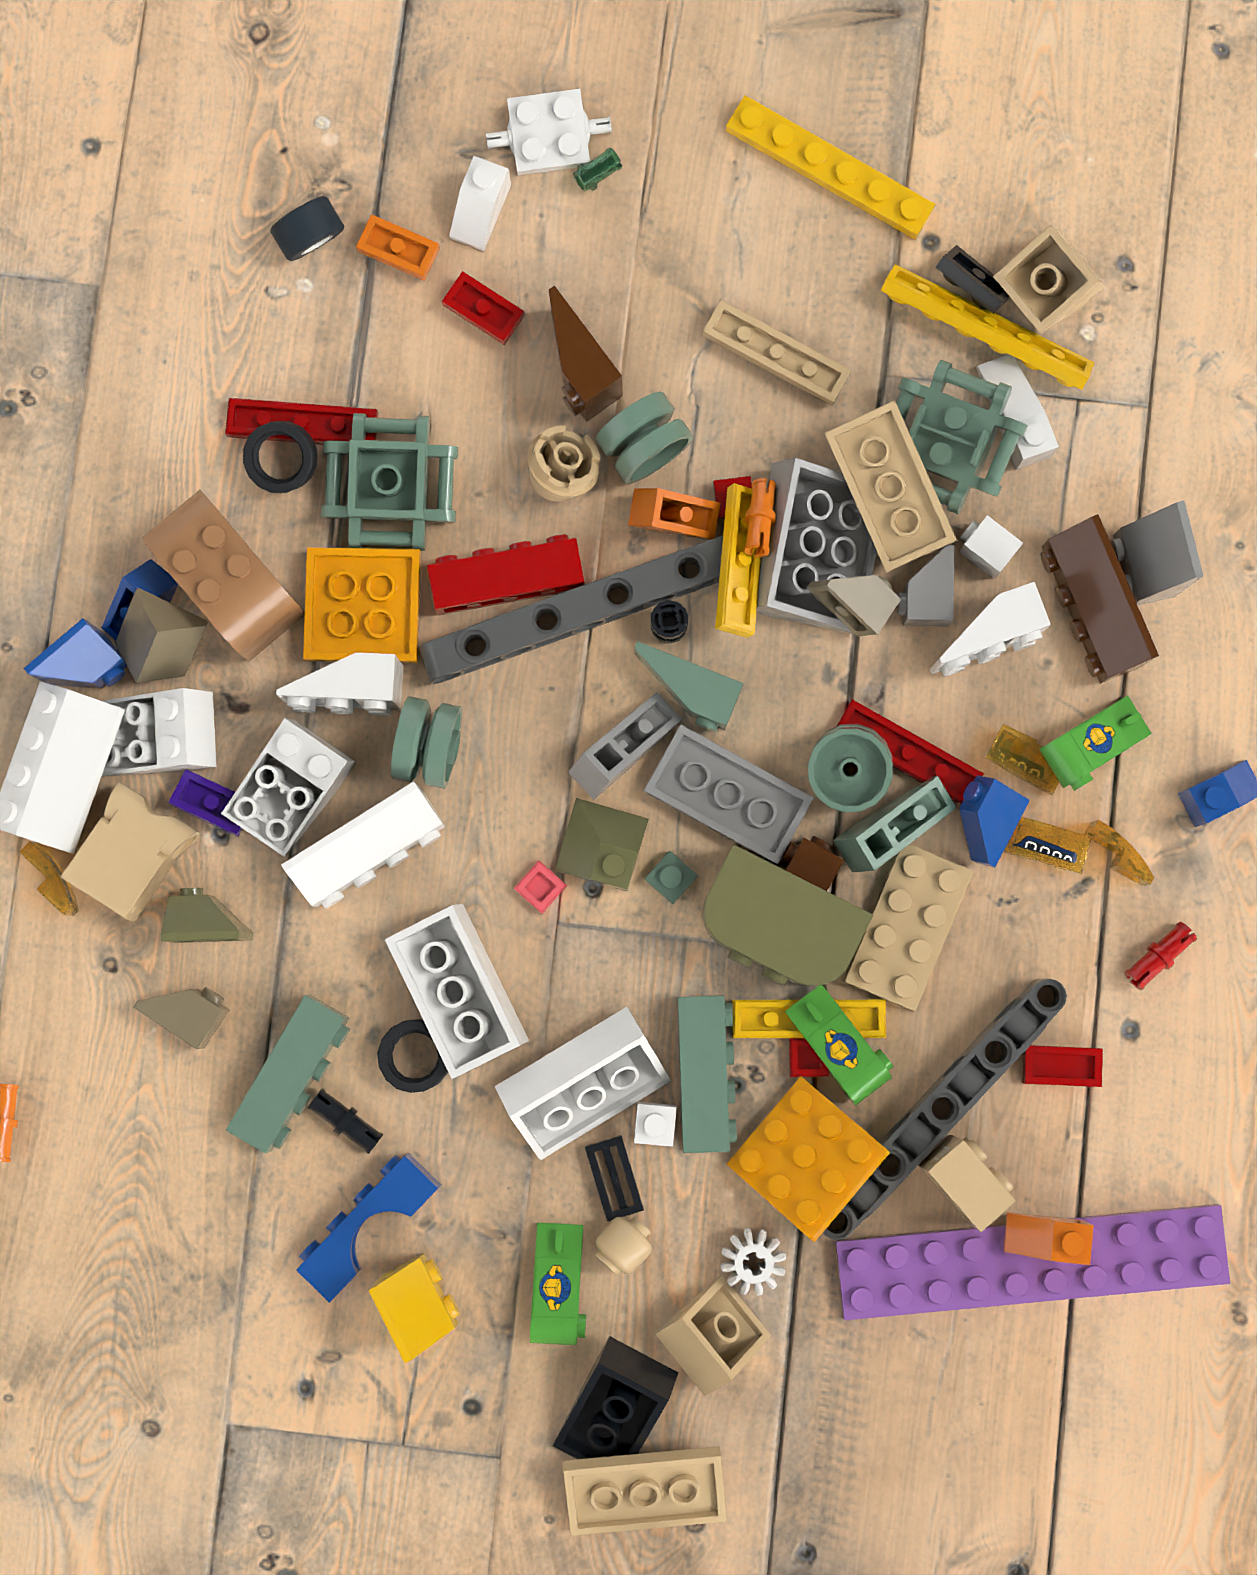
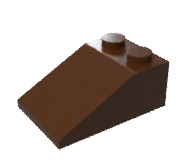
M554 285L549 289V298L564 384L561 387L565 394L563 400L574 416L581 414L585 421L588 422L623 397L622 375Z

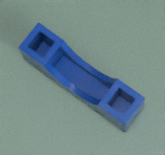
M410 1153L406 1154L402 1159L395 1155L380 1170L385 1177L375 1187L368 1183L354 1197L353 1201L358 1205L347 1216L341 1211L326 1227L331 1234L321 1244L314 1240L299 1255L304 1262L296 1271L329 1303L361 1270L356 1255V1238L366 1219L377 1213L388 1211L399 1212L411 1217L441 1186Z

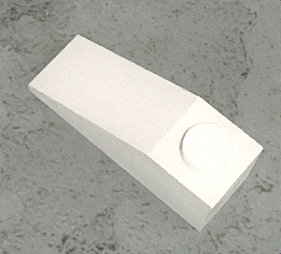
M1008 354L978 365L976 369L981 379L997 385L1002 382L1012 386L1010 397L1002 415L1028 425L1024 436H1019L1011 455L1015 470L1051 458L1059 447L1045 410L1014 356ZM988 398L989 403L991 405L992 399ZM1000 429L1001 434H1002V436H1003L1004 433H1005V430Z

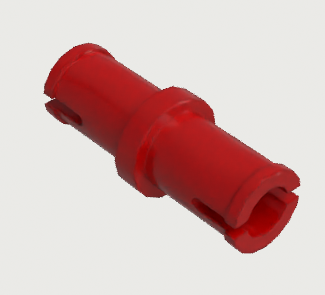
M1178 922L1158 943L1152 942L1147 947L1148 952L1129 970L1124 972L1126 978L1130 979L1132 977L1133 979L1129 982L1138 990H1143L1163 969L1169 970L1174 965V959L1197 940L1195 933L1189 935L1188 933L1192 930L1185 923Z

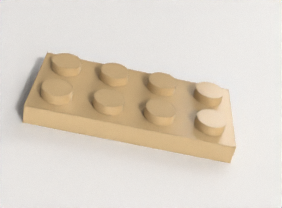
M895 400L825 433L886 572L957 541Z
M911 844L898 852L872 912L873 917L862 937L843 982L916 1012L974 871Z
M720 1446L563 1461L571 1536L727 1522Z

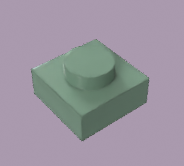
M669 850L644 880L671 904H674L698 875Z

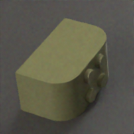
M734 844L729 850L705 898L702 910L706 931L718 945L730 951L729 959L747 968L751 966L752 962L765 968L762 975L778 984L785 985L786 981L789 980L803 986L824 985L840 977L849 966L873 917V914Z

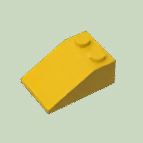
M424 1253L382 1274L368 1290L404 1364L413 1360L454 1330L458 1324L456 1317L460 1315L452 1295L448 1294L445 1296L438 1283L443 1278L436 1262L433 1259L427 1261Z

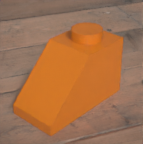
M634 488L628 526L659 533L711 540L715 538L720 503L660 488Z
M1007 1212L1003 1251L1048 1261L1090 1265L1094 1225L1085 1220Z

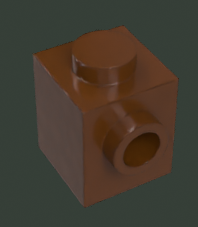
M813 836L810 841L803 838L799 845L792 842L781 862L787 865L785 871L827 891L844 860L830 852L833 848L830 844Z

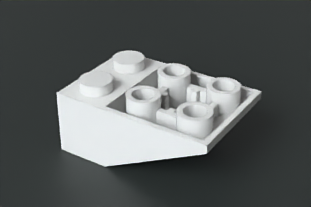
M1035 582L998 594L929 669L931 675L942 671L943 677L964 670V666L969 665L971 660L977 659L979 664H983L1000 657V654L1007 651L1006 648L1013 646L1014 652L1035 645V641L1043 638L1041 633L1051 624Z
M354 653L277 689L276 695L287 703V706L293 707V711L313 713L316 712V706L329 708L331 709L330 712L335 714H353L354 708H363L368 710L370 715L390 716L391 710H401L403 664L395 654Z
M180 688L102 701L125 709L101 777L185 771V769L191 771L217 767L213 692Z
M284 718L221 814L285 857L336 793L356 761L296 720Z

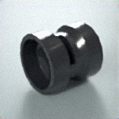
M672 600L660 602L655 606L651 613V631L656 639L663 643H675L684 637L688 626L686 609L680 603Z

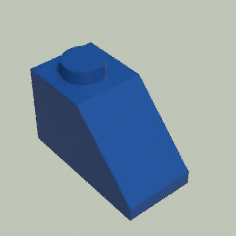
M152 559L148 560L122 577L101 628L116 640L137 588L170 603L178 583Z
M1244 760L1179 792L1178 795L1191 821L1197 827L1207 824L1257 798V779L1248 761Z
M976 775L974 781L964 791V800L959 811L971 860L978 864L995 868L1030 800L994 778Z

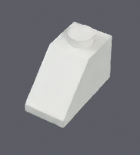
M473 156L459 191L449 235L450 239L484 252L511 187L508 168Z

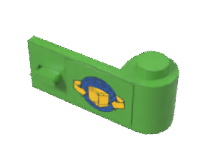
M1126 696L1043 746L1039 751L1062 788L1070 785L1073 791L1093 780L1090 772L1152 733L1129 696Z
M823 985L816 987L785 1011L855 1106L892 1079L889 1070L894 1066L881 1049H878L876 1052L871 1049Z
M537 1222L530 1343L577 1345V1338H585L586 1314H579L583 1225Z

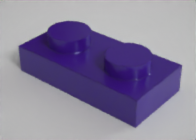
M185 769L168 802L170 806L239 837L243 828L221 814L235 792Z

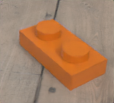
M371 214L356 245V249L361 254L425 281L440 246L439 243Z

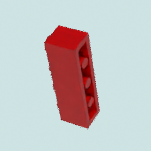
M562 534L548 537L544 544L532 546L530 541H523L509 545L510 550L495 552L494 548H484L473 551V557L458 559L457 555H446L436 558L435 564H429L427 567L434 607L438 616L559 594L585 585L577 539H569L568 535Z

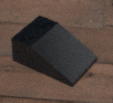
M609 1336L552 1446L578 1460L638 1454L667 1405L679 1372Z

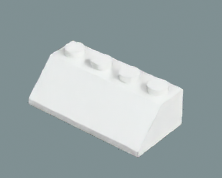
M40 681L0 791V830L74 854L125 709Z
M413 781L281 864V866L311 906L318 907L323 905L324 909H327L344 898L342 891L353 884L358 889L375 879L377 876L374 871L387 864L389 868H392L407 859L409 855L406 851L418 843L423 848L441 837L439 830L444 828L445 825L422 788Z
M463 904L452 905L385 939L451 1079L529 1042Z
M625 1007L499 1083L495 1088L509 1117L537 1157L542 1160L666 1085L671 1079L631 1012Z

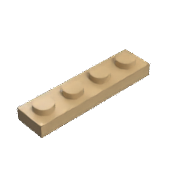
M720 300L703 330L702 336L831 406L834 405L852 371L723 300Z

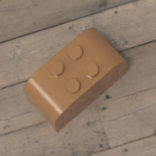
M198 490L141 538L152 554L217 631L248 662L305 616L304 610L201 490Z

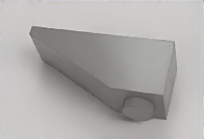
M656 692L587 749L568 773L594 800L682 721V718Z

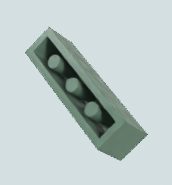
M304 995L226 1131L265 1154L271 1152L274 1147L280 1149L291 1132L287 1125L293 1114L295 1113L299 1116L311 1098V1095L306 1093L313 1080L319 1082L326 1073L331 1063L326 1058L332 1047L339 1048L350 1031V1028L345 1026L349 1017L312 995Z
M724 995L677 997L683 1153L730 1152V1143L737 1142L736 1119H729L728 1104L735 1103V1081L727 1080V1065H734L733 1042H726L725 1026H733L732 1003H725Z

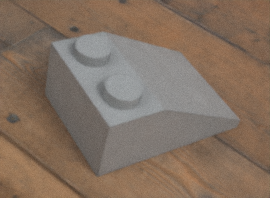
M1185 501L1176 502L1127 524L1113 535L1114 540H1111V545L1118 561H1120L1121 568L1137 605L1176 597L1203 577Z

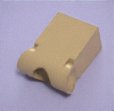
M119 782L109 797L104 817L98 821L61 875V878L123 918L136 923L173 866L174 861L197 841L200 832L175 816L156 815L145 797Z

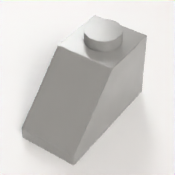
M946 545L908 581L904 587V592H898L897 596L901 601L897 605V615H903V625L948 627L952 623L954 607V545Z

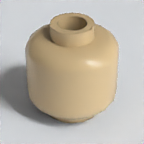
M616 1217L597 1237L595 1245L599 1251L595 1256L617 1276L620 1272L627 1275L632 1274L652 1251V1245L647 1239L651 1232L635 1217L630 1222L622 1217Z

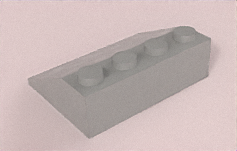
M798 458L774 462L771 464L769 480L771 479L776 483L773 504L776 521L771 526L769 554L761 557L756 612L778 619L853 633L807 589L810 582L870 576L873 574L877 550L843 473Z

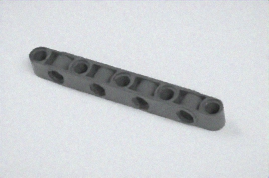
M723 536L671 553L421 645L418 649L430 683L438 684L651 608L660 602L673 600L719 583ZM684 563H693L698 567L699 574L692 579H687L680 575L678 569ZM614 588L624 589L629 595L627 601L619 605L611 603L607 596ZM549 613L556 616L558 621L553 629L542 630L537 626V620L541 615ZM473 639H481L486 642V649L479 656H471L466 652L468 643Z
M1038 979L1029 984L1017 998L1000 1012L879 1141L890 1152L889 1154H895L897 1157L898 1166L896 1170L891 1174H882L878 1166L841 1210L845 1214V1224L843 1227L835 1231L826 1228L823 1232L825 1236L832 1240H842L848 1237L863 1220L868 1218L1038 1038L1047 1024L1066 1003V990L1060 982L1054 979ZM1044 985L1051 987L1054 991V1001L1048 1007L1042 1006L1037 998L1039 989ZM991 1041H997L1002 1047V1056L998 1061L991 1063L985 1057V1047ZM945 1097L950 1103V1112L944 1118H936L932 1113V1104L936 1099Z

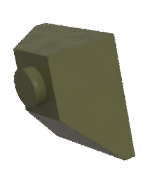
M576 798L555 871L628 892L649 819Z
M181 888L180 896H168L161 930L162 942L192 943L253 940V932L215 896L203 895V888Z

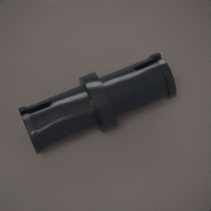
M323 1088L307 1107L335 1128L333 1130L334 1133L338 1136L342 1133L365 1150L367 1154L371 1152L383 1136V1133L378 1132L357 1116L356 1113L358 1111L355 1108L351 1107L348 1109Z

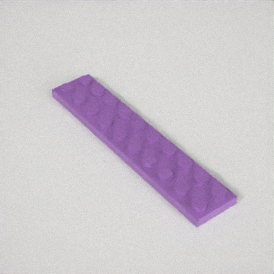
M1213 1204L1068 1218L1085 1220L1094 1225L1090 1265L1048 1261L1004 1252L1006 1224L991 1225L982 1232H979L974 1227L835 1240L843 1319L854 1320L1230 1284L1221 1205Z

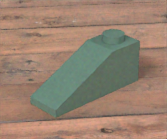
M637 641L635 655L691 717L697 719L695 724L712 732H716L718 727L725 730L744 683Z
M934 776L859 820L835 838L833 842L851 872L875 871L955 810L956 806L939 777Z

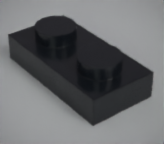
M957 245L946 253L936 266L950 284L961 287L972 296V300L976 305L991 311L993 314L1010 297L995 280L994 274Z

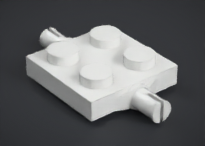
M573 89L507 98L510 116L507 127L508 131L486 133L488 149L510 146L516 160L517 175L520 176L590 166L588 149L590 135L612 133L610 116L588 120L582 105L581 90Z

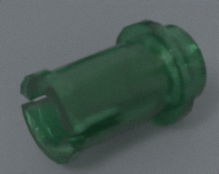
M609 147L605 152L587 164L580 163L577 165V170L573 172L574 179L584 192L589 189L594 191L597 189L599 182L615 171L622 169L621 160L616 152Z

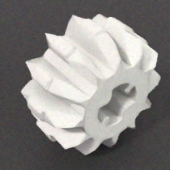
M745 1228L744 1236L746 1241L741 1243L736 1235L730 1236V1240L736 1247V1250L726 1247L722 1248V1255L733 1260L722 1263L721 1270L723 1272L735 1271L727 1279V1283L730 1286L735 1285L742 1279L740 1292L746 1295L750 1284H754L755 1292L759 1296L763 1294L762 1282L766 1281L772 1289L777 1287L775 1280L770 1276L772 1273L778 1276L785 1275V1269L774 1263L785 1260L786 1254L781 1251L771 1253L778 1247L780 1242L775 1237L764 1244L767 1237L766 1230L760 1229L757 1239L753 1240L750 1228ZM755 1252L758 1258H764L763 1264L758 1263L759 1269L751 1271L749 1265H743L744 1259L749 1260L747 1254Z

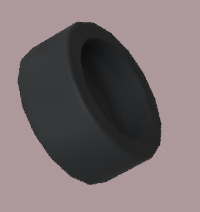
M273 421L257 427L248 436L243 448V465L248 477L259 488L270 493H287L303 487L312 478L317 467V448L313 438L303 427L290 421ZM274 435H286L299 445L302 452V464L299 471L292 477L275 479L262 469L259 462V450L267 438Z
M424 1020L402 1021L391 1027L381 1039L377 1052L379 1069L385 1080L396 1089L408 1093L424 1092L438 1085L448 1074V1070L438 1050L435 1068L423 1078L412 1079L405 1077L397 1070L393 1063V1051L400 1038L407 1034L420 1033L433 1041Z

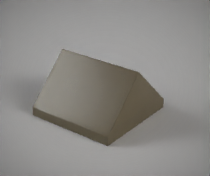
M137 588L115 644L136 683L183 677L188 671L208 621Z

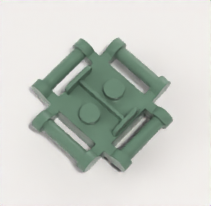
M940 360L937 364L930 387L902 377L898 389L901 391L896 404L904 420L914 396L924 399L909 433L926 471L958 483L954 492L932 484L940 503L947 506L948 511L959 514L971 488L998 497L1002 488L999 483L1019 436L1023 437L1028 425L1018 420L1002 415L1010 397L1012 386L1002 382L997 385L952 368V363ZM948 382L992 399L989 410L943 393L946 383ZM998 429H1003L1005 433L986 478H980L979 474Z
M354 413L352 440L350 442H323V454L327 455L325 505L321 506V518L349 519V548H362V545L413 547V549L425 551L426 522L455 523L456 511L452 510L454 459H458V447L451 445H429V416H417V419L367 418L366 414ZM366 433L416 434V442L365 440ZM342 455H349L347 506H340ZM428 458L439 459L437 509H426ZM362 519L413 521V532L362 530Z

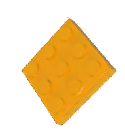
M307 547L303 660L311 662H337L354 653L395 654L401 663H418L420 549Z
M800 1076L726 1165L810 1240L815 1242L890 1152Z

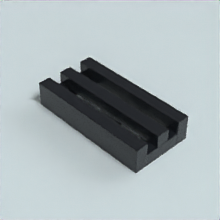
M622 1135L585 1146L607 1222L616 1217H624L644 1211ZM617 1146L634 1205L628 1207L610 1151V1147ZM600 1150L603 1152L620 1208L612 1211L595 1152Z

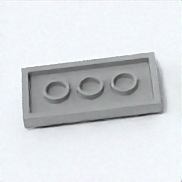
M680 725L644 789L645 793L775 865L781 859L814 797L683 725Z

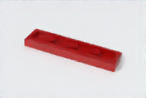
M229 398L225 435L230 438L247 439L259 426L273 421H290L303 427L313 438L315 444L323 445L324 441L350 442L352 440L353 414L361 413L366 414L367 418H378V410ZM366 433L365 440L376 441L377 433ZM274 435L266 439L268 441L296 443L286 435Z
M853 699L837 724L838 726L841 724L858 723L874 729L885 739L891 751L893 768L920 783L938 776L952 801L959 805L964 800L963 795L966 787L974 781L976 775H984L983 772Z

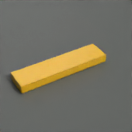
M734 483L727 488L715 629L749 638L755 634L761 557H754L755 548H753L751 556L745 553L748 532L745 515L746 511L750 508L752 489Z
M834 999L863 1038H886V999ZM732 1000V1038H804L785 1013L787 1009L799 1000Z

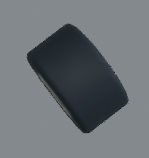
M320 196L283 216L272 225L270 232L286 259L294 261L334 239L344 230V224L329 199L325 196Z

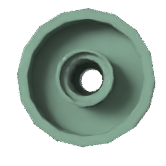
M661 391L647 395L626 407L604 425L596 436V441L606 456H619L614 468L626 484L638 482L653 474L676 458L693 440L694 436L683 420L675 419L669 422L675 408L665 393Z
M411 696L406 698L398 721L392 751V779L412 782L418 776L421 767H423L422 776L427 786L442 789L447 787L460 744L461 706L442 703L435 710L431 721V707L428 700Z
M858 723L838 725L826 731L815 743L808 762L809 782L815 795L828 807L842 812L863 811L876 805L888 791L893 777L891 751L885 739L872 728ZM847 762H853L857 765L858 771L855 775L849 776L844 773L843 766Z

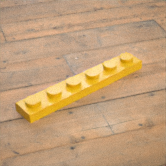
M744 95L726 124V132L914 240L917 239L936 206L930 200Z
M896 264L881 288V291L888 294L894 302L903 305L908 304L922 311L923 315L931 320H941L955 327L956 331L961 335L975 337L987 343L992 350L998 353L1010 354L1022 360L1026 367L1037 371L1042 370L1054 376L1064 386L1083 390L1095 362L996 313L993 314L989 310L982 309L975 303Z

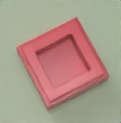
M538 861L514 889L543 914L565 890L567 885L541 861Z

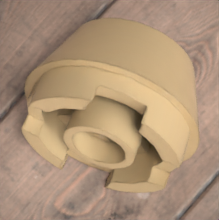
M554 426L545 430L532 441L527 454L529 480L532 487L539 495L554 502L568 501L586 493L595 485L599 476L600 453L597 446L586 434L582 438L574 432L566 431L568 426Z

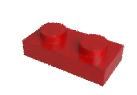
M463 271L442 300L445 308L504 346L525 316L524 310Z

